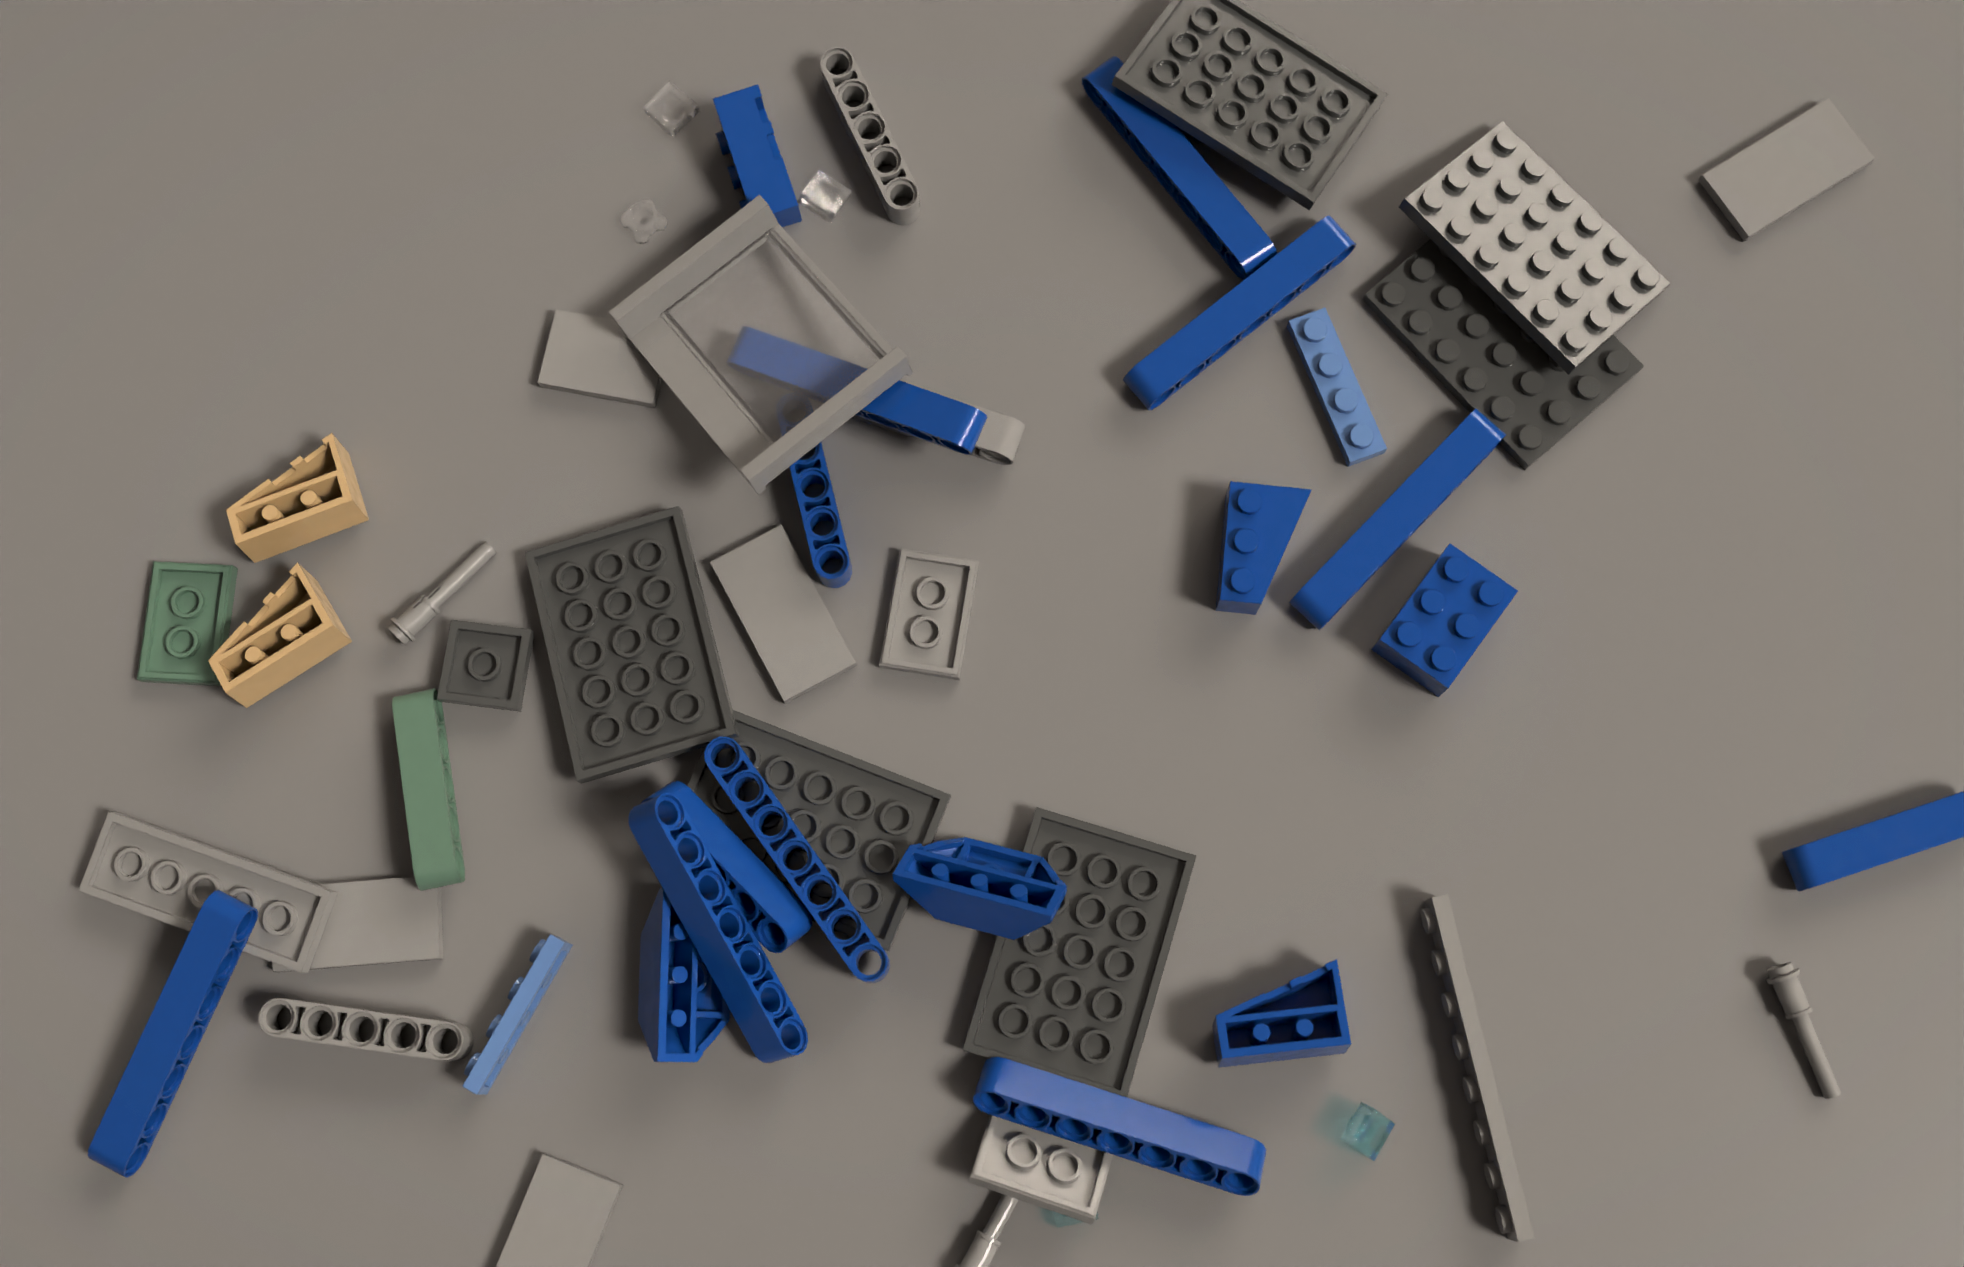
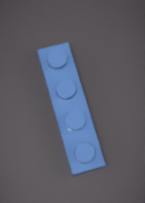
M1326 308L1289 320L1287 328L1347 466L1349 467L1384 454L1387 447Z
M551 934L547 940L541 939L530 956V962L533 964L526 977L520 976L508 994V999L511 1002L504 1015L498 1014L490 1024L486 1032V1037L490 1039L482 1053L476 1052L468 1062L464 1070V1075L468 1077L462 1087L476 1095L488 1094L573 945Z

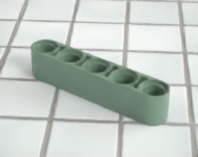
M435 688L395 696L392 699L412 866L415 881L420 891L465 881V866L442 702L437 700L438 691Z

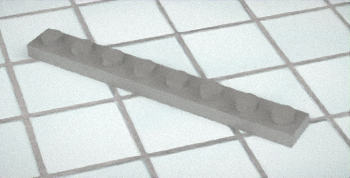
M1449 895L1431 897L1424 901L1425 909H1421V920L1426 934L1432 933L1436 950L1431 951V960L1436 975H1442L1446 992L1441 994L1442 1004L1448 1018L1453 1017L1457 1034L1452 1035V1044L1457 1059L1464 1061L1467 1077L1462 1079L1463 1088L1468 1102H1474L1478 1120L1473 1121L1475 1136L1480 1146L1485 1145L1489 1163L1484 1164L1485 1177L1490 1189H1496L1500 1205L1495 1207L1496 1221L1501 1233H1507L1509 1240L1522 1242L1535 1239Z

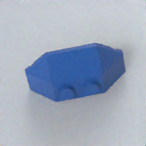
M967 837L937 841L925 846L921 843L909 845L892 874L893 880L935 919L1015 940L1051 923L1067 893V885L1059 879L1044 857Z
M660 888L641 933L638 1022L654 1062L694 1063L698 1062L703 1052L729 1022L730 1009L663 888Z

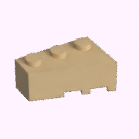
M333 433L322 439L324 444L303 459L299 456L290 463L292 468L272 482L267 479L226 509L235 544L254 563L369 520L350 455Z
M298 562L289 571L291 577L275 594L270 592L262 602L265 605L248 624L243 621L208 660L224 692L246 708L352 642L318 581Z

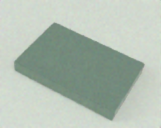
M153 561L137 680L147 683L221 686L208 660L229 638L238 568L233 565Z

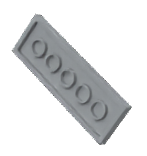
M109 811L78 890L189 932L205 900L214 891L220 890L258 910L257 921L243 952L300 973H308L338 894L336 891L123 814Z

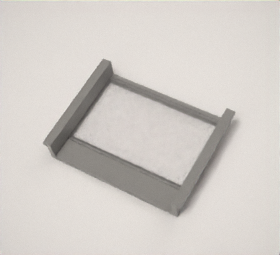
M760 195L609 311L628 339L758 495L767 489L765 485L905 375L909 377L913 374L906 354L898 346L893 349L781 227L770 206Z

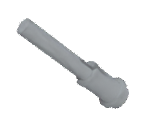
M485 541L427 597L421 594L420 598L397 619L392 617L390 620L393 623L388 627V630L404 645L410 640L415 642L416 638L414 636L437 614L441 613L438 608L497 552Z
M1792 962L1782 963L1767 969L1769 977L1766 981L1768 984H1773L1785 1013V1018L1792 1019L1824 1099L1841 1095V1091L1808 1014L1813 1010L1798 979V975L1801 974L1800 970L1794 969Z
M1002 1194L983 1232L977 1230L976 1236L960 1265L956 1264L955 1267H989L998 1247L1002 1244L997 1240L1019 1199Z

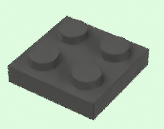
M451 620L437 700L445 703L521 712L535 633L531 629Z

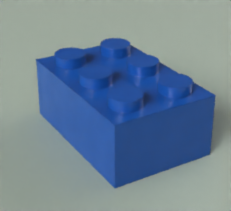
M1449 543L1371 650L1439 697L1450 687L1518 590Z

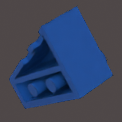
M757 84L713 98L722 131L715 134L722 155H731L734 165L727 167L734 190L742 188L745 200L739 201L741 209L760 195L770 206L781 227L801 222L799 205L783 157H781L775 140L771 121L768 120L759 85Z
M1230 481L1225 495L1215 611L1256 615L1312 489Z
M1337 959L1307 975L1299 976L1266 994L1263 993L1216 1015L1212 1028L1218 1068L1345 1054L1351 1045Z

